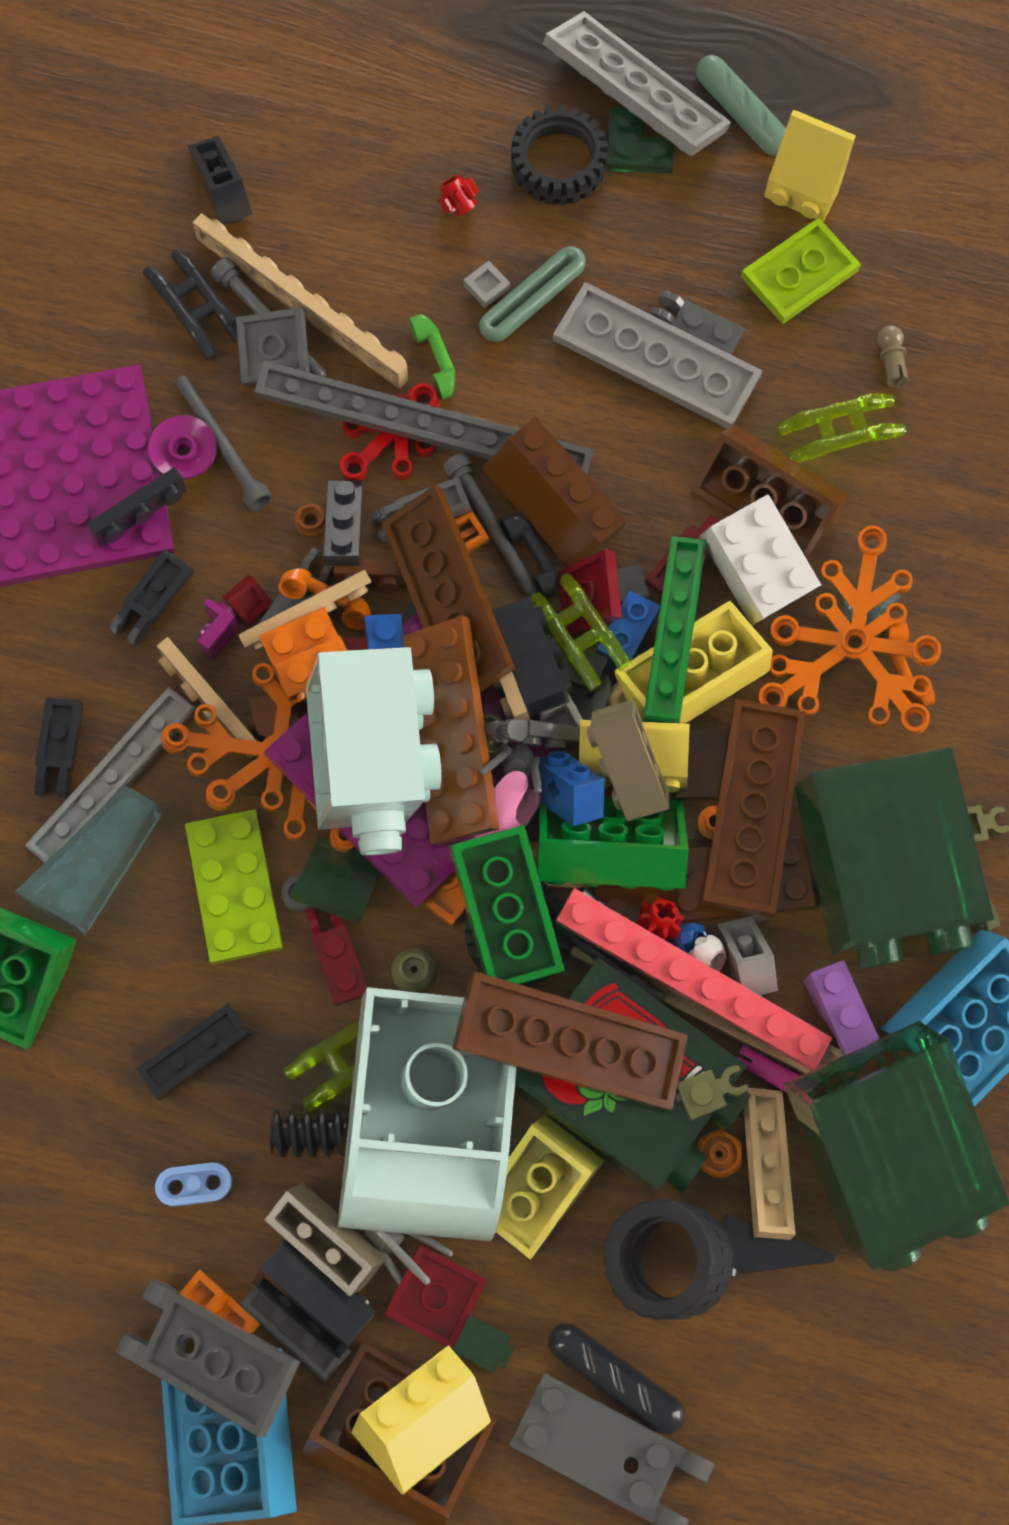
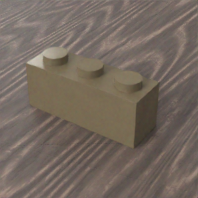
M634 699L593 711L591 724L587 727V735L593 748L598 747L602 758H599L600 769L605 779H611L614 789H611V795L616 809L623 810L627 821L668 810L669 791Z
M304 1183L287 1190L265 1218V1221L351 1297L367 1285L388 1257L356 1229L337 1228L339 1214Z

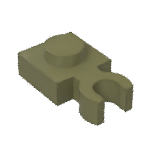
M981 805L951 809L944 812L943 817L951 848L983 843L989 840L988 834L999 836L1009 831V825L999 826L995 822V816L1006 812L1005 807H994L984 815Z
M739 1066L728 1067L719 1079H715L712 1070H708L677 1084L676 1090L690 1121L726 1107L727 1104L723 1095L727 1094L737 1097L749 1089L747 1084L735 1088L729 1082L730 1075L740 1071Z

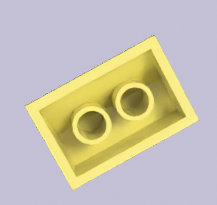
M580 720L579 761L603 777L599 765V758H602L598 747L593 748L587 735V727L590 726L591 720ZM643 722L668 791L671 793L679 791L680 788H687L690 724ZM610 778L605 779L604 789L608 788V786H613Z
M448 1345L362 1411L351 1433L403 1495L487 1427L491 1420L473 1373Z

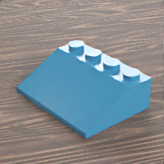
M980 930L881 1028V1031L894 1047L909 1049L921 1057L928 1070V1084L961 1117H965L1009 1072V941L1004 936L985 930Z
M161 1379L172 1525H200L263 1519L297 1512L286 1394L266 1437H258Z

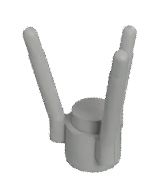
M366 1230L365 1237L388 1257L384 1261V1265L398 1285L403 1276L388 1254L391 1252L423 1284L428 1285L430 1283L429 1277L399 1246L404 1239L401 1233ZM408 1234L447 1257L453 1255L452 1250L429 1236Z

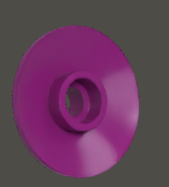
M188 415L174 416L161 422L153 430L148 442V454L153 466L161 474L175 467L183 477V480L194 478L205 472L214 461L217 451L216 438L211 428L204 421ZM182 449L190 450V453L185 456L178 455Z

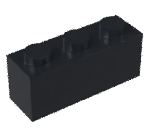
M529 596L492 610L516 668L512 673L529 717L570 702L567 690L573 688L566 668L559 670L555 658L560 657V653L554 637L546 638L543 627L548 626L542 607L534 608Z
M287 1240L259 1268L252 1282L254 1286L338 1359L342 1357L364 1331L376 1314V1311L371 1308V1304L366 1297L357 1292L350 1297Z

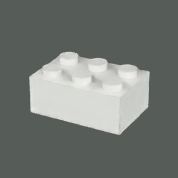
M769 495L760 498L714 524L699 536L700 539L706 540L707 551L752 626L821 585Z

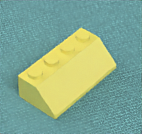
M728 601L694 623L680 718L681 724H686L770 671L773 650L731 601ZM654 647L615 670V676L627 701L634 699L642 722Z

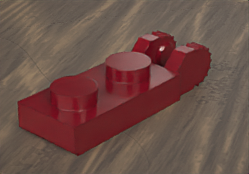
M334 899L326 901V909L335 928L321 933L316 911L312 907L304 910L313 933L311 938L334 1004L339 1006L361 998L368 986L345 924H342Z

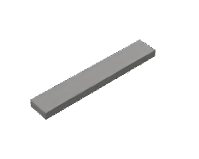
M168 687L26 843L25 847L52 870H55L164 749L161 737L165 727L172 723L185 725L195 714L196 708ZM177 731L169 735L170 740L178 733Z

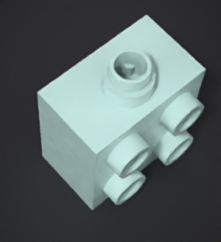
M411 647L319 652L306 684L318 830L352 827L353 837L360 838L358 844L361 855H382L399 852L402 850V837H400V834L406 832L405 823L423 802H429L430 790H438L441 786V761L437 744L420 745L419 730L423 727V715H432L434 709V689L431 672L429 669L413 670Z

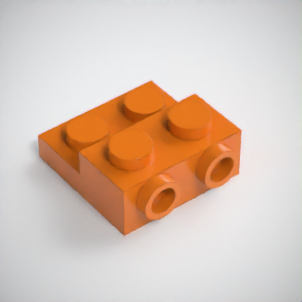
M325 607L259 635V640L289 702L296 699L299 703L307 701L306 684L319 652L347 651Z

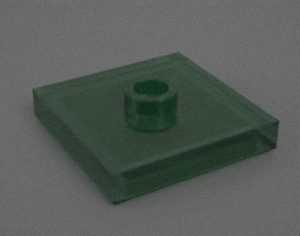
M319 837L292 892V900L360 924L382 874L360 854V851L354 849L347 852L338 851L332 847L329 840Z

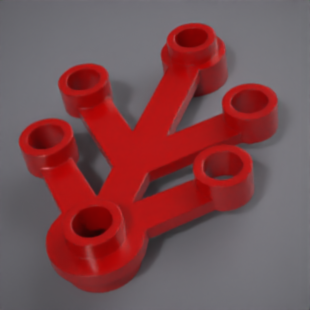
M426 383L415 385L408 394H392L393 396L415 402L425 398L429 400V403L426 405L437 408L440 406L438 391ZM342 422L344 434L352 439L358 438L363 432L380 431L361 425L356 430H349L347 426L351 423ZM382 431L361 453L350 452L342 457L340 461L342 477L346 481H362L367 476V466L394 440L395 460L392 463L393 475L398 480L409 479L413 473V467L408 454V438ZM415 440V449L418 455L430 457L434 454L436 445L431 444L430 448L422 449L419 446L422 442ZM400 465H406L408 470L399 472L396 468ZM352 467L360 469V472L357 474H350L348 471Z

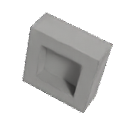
M487 261L463 279L464 287L485 309L510 290V282L490 261Z

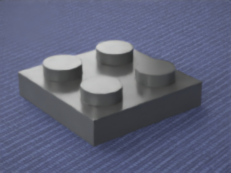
M302 308L236 317L241 383L243 385L252 386L257 384L263 361L310 373L305 313Z

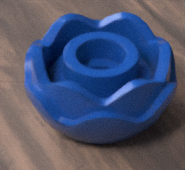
M689 922L679 926L681 931L675 940L670 939L669 943L688 954L689 951L694 949L696 939L707 937L708 934L702 924Z

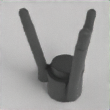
M504 745L501 752L480 769V775L484 776L503 761L502 770L505 775L513 771H520L527 777L531 770L535 792L539 794L542 791L538 768L540 758L534 757V754L527 746L514 745L510 747L509 745Z

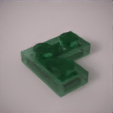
M610 107L607 171L672 174L673 143L667 138L641 137V118L629 112L627 108Z

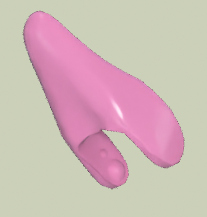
M513 771L508 773L494 788L499 830L475 836V838L522 825L526 828L541 805V796L535 790H526L528 778L523 772Z

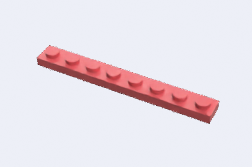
M575 888L571 891L555 920V923L811 1071L817 1069L832 1040L831 1036Z

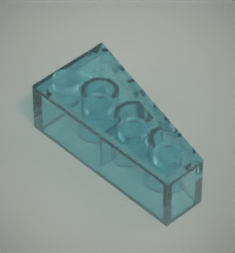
M124 786L15 892L25 902L86 936L161 817V810L156 802Z

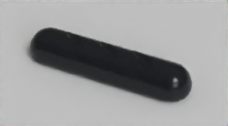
M562 1323L551 1330L548 1337V1347L551 1354L557 1360L654 1430L663 1434H670L682 1426L685 1419V1410L682 1403L675 1396L571 1323Z

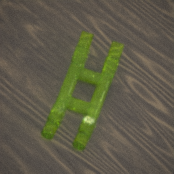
M879 393L865 394L856 399L814 410L802 411L793 415L792 418L777 424L781 435L784 436L817 423L822 439L803 445L802 448L788 453L789 458L797 463L870 441L875 442L892 437H902L906 433V427L903 423H879L868 428L863 412L892 407L895 402L892 394ZM849 414L855 431L836 436L830 419Z
M564 574L559 582L574 604L556 615L541 593H534L531 596L534 608L542 607L548 623L547 627L591 691L601 685L602 682L582 653L584 650L600 641L619 671L628 668L632 663L577 581L570 574ZM583 615L592 629L573 640L565 626Z
M359 1019L318 1045H314L306 1050L293 1062L284 1067L285 1075L293 1080L325 1058L336 1077L326 1081L303 1099V1104L309 1111L314 1110L353 1084L354 1065L348 1068L337 1049L358 1037Z

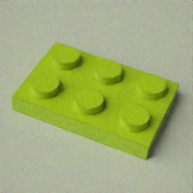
M817 218L742 270L741 278L783 325L857 273L861 264L822 220Z

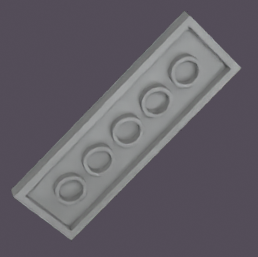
M583 11L546 33L543 41L544 46L692 157L727 132L731 121Z
M586 282L553 333V341L727 429L735 423L762 374V370Z

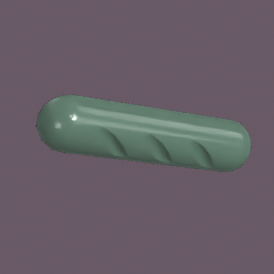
M715 55L703 57L696 67V77L699 82L766 154L777 156L786 127L724 60Z
M572 246L564 247L556 252L481 318L479 323L481 335L486 340L496 343L506 339L581 274L586 264L584 253L579 248Z

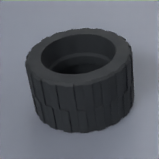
M666 1199L646 1200L638 1203L633 1208L627 1209L623 1212L622 1217L613 1224V1229L605 1243V1274L607 1281L610 1282L612 1292L628 1310H633L637 1315L644 1318H653V1320L690 1319L692 1316H700L706 1313L710 1307L715 1306L720 1301L723 1293H726L730 1285L728 1284L730 1277L733 1274V1249L730 1246L728 1240L730 1238L726 1230L722 1228L720 1221L715 1216L708 1213V1210L682 1201ZM666 1222L680 1224L688 1232L694 1243L697 1256L696 1270L691 1283L676 1297H663L659 1295L648 1283L642 1265L643 1249L649 1235L655 1228Z

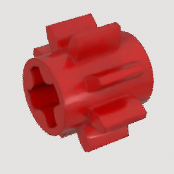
M456 174L439 186L442 193H440L441 197L437 201L445 213L450 211V213L454 212L456 216H462L476 206L475 194L479 192V189L471 177L468 179L464 177L462 179L460 174Z
M660 897L656 898L653 905L646 901L643 903L639 910L640 916L636 924L663 940L667 936L675 940L681 931L679 926L684 919V915L679 914L676 903L661 899Z

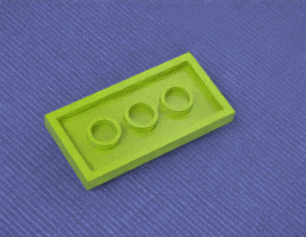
M256 809L185 823L211 965L283 950Z

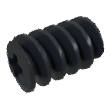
M274 1109L270 1126L271 1155H273L274 1149L277 1147L280 1157H286L290 1147H292L295 1157H301L305 1146H307L310 1156L316 1157L320 1146H322L325 1156L331 1157L335 1146H337L340 1156L345 1157L348 1115L346 1119H342L339 1109H334L331 1119H327L324 1109H319L316 1119L312 1120L309 1110L304 1109L301 1120H297L294 1110L289 1109L286 1120H282L279 1110Z

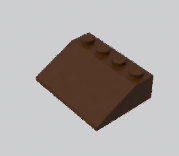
M363 1341L309 1435L300 1457L418 1525H444L498 1418L488 1413L491 1422L487 1427L402 1495L351 1432L362 1411L415 1370Z

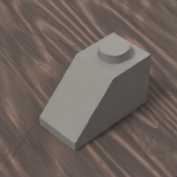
M753 916L717 924L721 942L726 951V959L732 979L760 996L778 991L774 955Z

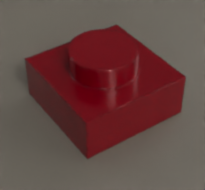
M248 574L222 597L229 607L234 610L240 621L246 625H249L273 603L254 577Z

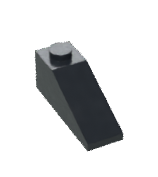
M215 136L189 145V151L219 221L222 224L236 223L244 217L252 215L243 181L220 137Z
M730 1215L723 1216L720 1223L722 1228L726 1230L730 1238L728 1239L730 1246L733 1249L732 1266L734 1267L732 1277L737 1278L739 1272L745 1274L828 1264L834 1262L836 1254L792 1238L784 1240L754 1237L752 1223Z

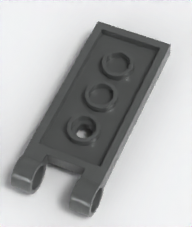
M150 1278L142 1298L164 1310L149 1342L137 1335L124 1332L116 1352L254 1435L266 1437L300 1361L180 1294L174 1287ZM190 1339H193L195 1347L193 1352L188 1354L186 1344Z
M545 1373L509 1446L655 1525H687L689 1519L658 1503L675 1466L706 1483L715 1466L712 1462ZM629 1457L636 1458L639 1463L638 1470L634 1473L626 1472L623 1466L624 1461Z

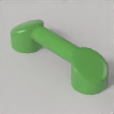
M420 314L408 318L416 343L428 340L441 372L432 375L435 389L440 395V400L452 397L455 387V368L438 328L424 315Z

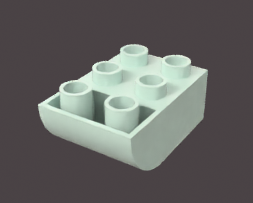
M368 987L361 999L337 1228L491 1241L493 1239L500 1217L507 1175L516 1068L452 1050L464 997Z

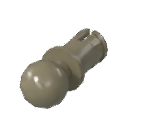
M888 325L879 331L877 342L879 347L883 349L880 353V359L885 364L887 385L893 388L895 380V386L898 388L909 382L905 364L907 351L906 348L901 346L904 339L902 331L897 326Z

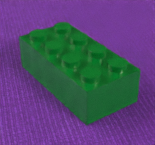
M525 826L514 827L448 846L483 973L515 984H521L565 971Z

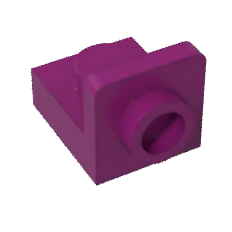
M207 598L203 605L207 615L214 619V621H209L204 625L199 633V640L197 642L202 653L214 661L239 630L235 619L236 613L232 608L222 601L216 604Z

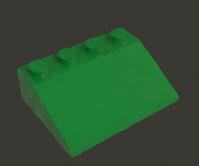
M604 796L603 818L572 826L541 803L539 810L537 866L540 881L551 885L582 883L589 887H597L604 884L619 885L626 889H633L638 886L656 887L664 891L675 888L685 889L689 847L682 800L669 799L668 810L627 821L623 810L616 809L612 796Z
M0 907V1038L28 1050L31 1048L65 976L77 939Z

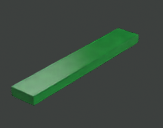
M671 536L643 722L680 723L706 540Z

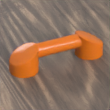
M292 569L285 572L278 584L281 594L289 599L304 597L306 590L316 595L331 586L311 577V573L305 569ZM346 595L334 601L336 605L344 608L341 620L346 627L352 630L365 629L364 619L365 616L371 615V611L364 599L359 596L349 601Z
M899 614V615L893 616V617H891V618L897 620V619H900V618L902 617V615ZM906 621L901 626L889 627L885 630L884 639L906 642L910 638ZM889 654L897 675L913 677L904 656ZM917 682L914 685V689L918 692H924L928 688L924 682ZM933 687L930 694L923 699L915 698L911 692L903 691L912 703L921 704L925 707L935 703Z

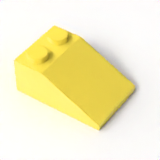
M793 110L768 178L764 197L770 199L778 206L789 207L807 218H820L824 222L839 192L856 135Z
M543 1115L531 1125L508 1158L504 1196L496 1233L531 1260L583 1192L604 1160L549 1117Z

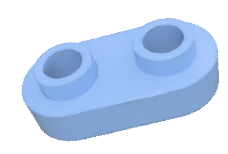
M218 1163L172 1167L164 1170L158 1176L155 1183V1192L161 1202L172 1207L218 1202L228 1196L232 1189L233 1180L229 1170ZM212 1176L220 1178V1186L215 1190H210L207 1186V1182ZM174 1181H181L183 1185L182 1191L177 1195H173L170 1192V1185Z

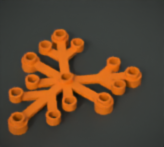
M867 526L859 534L858 546L863 553L857 591L843 574L842 566L838 561H826L821 568L823 580L833 584L852 608L853 616L851 623L837 607L836 598L830 593H823L817 597L815 602L816 610L821 616L827 617L838 632L800 627L798 622L788 615L779 616L773 621L771 625L772 638L781 646H790L799 641L834 646V648L813 663L791 660L780 654L773 656L770 673L774 677L783 678L788 674L794 676L783 684L776 682L765 684L759 692L760 703L769 704L767 702L770 695H778L780 701L774 706L786 707L788 697L804 687L803 695L798 700V709L806 711L805 716L807 717L814 716L819 711L817 695L821 674L847 657L859 659L877 682L874 705L870 708L868 714L869 721L873 726L884 727L888 724L890 720V710L888 709L890 699L901 713V726L907 733L921 734L928 728L930 714L927 708L921 704H912L903 691L911 692L918 699L926 698L932 688L930 679L924 675L908 677L889 674L873 652L911 657L921 666H932L939 660L941 655L939 641L929 635L917 638L914 643L877 638L876 636L889 627L901 626L905 623L907 609L901 603L890 604L885 613L866 625L868 612L897 592H908L913 583L911 573L900 569L893 573L889 581L871 592L877 556L885 550L887 544L886 533L882 528ZM870 539H875L879 542V545L876 548H869L866 542ZM830 567H835L839 572L831 577L825 571ZM898 577H906L909 582L905 586H899L895 580ZM824 600H829L833 603V606L827 610L822 609L819 605ZM893 610H900L903 616L896 620L891 618L889 614ZM788 628L792 631V634L788 638H783L779 635L780 630ZM853 638H858L862 641V645L858 648H852L849 645V641ZM923 648H929L932 650L933 655L930 658H923L919 652ZM778 661H782L786 664V668L783 671H776L773 669V665ZM917 682H924L928 688L924 692H918L914 689V685ZM805 700H812L815 702V707L812 710H805L802 707V703ZM881 710L885 712L886 718L882 721H877L873 718V713ZM911 716H919L922 723L919 726H912L909 724L908 719Z
M267 663L257 664L252 672L253 682L257 686L262 687L277 705L273 735L267 737L263 742L231 738L216 719L215 708L209 704L198 706L194 715L196 724L205 728L209 735L190 732L186 726L180 723H172L165 727L162 732V746L170 754H182L189 747L206 749L204 753H194L188 759L187 769L195 777L204 776L210 766L228 753L258 757L229 779L214 780L208 785L205 796L206 802L214 810L223 811L231 807L235 799V792L268 768L266 790L261 796V806L268 812H275L282 806L283 795L280 789L283 773L264 755V751L289 729L291 708L299 702L297 699L291 702L288 701L281 684L279 685L274 679L273 668ZM259 670H265L269 673L270 677L266 680H261L257 677L256 673ZM202 711H209L212 714V718L209 721H202L198 715ZM177 731L183 735V739L179 742H173L170 740L169 735ZM199 759L205 763V767L202 770H195L191 764L194 760ZM293 783L289 814L283 826V833L290 840H298L305 832V823L302 820L305 799L315 811L316 807ZM217 788H224L228 794L225 798L219 799L215 797L213 792ZM275 795L279 802L274 806H270L265 802V797ZM290 823H297L301 827V831L297 834H292L288 831L287 826ZM337 828L330 829L329 840L335 850L349 852L355 848L349 840L343 841L339 838V830Z

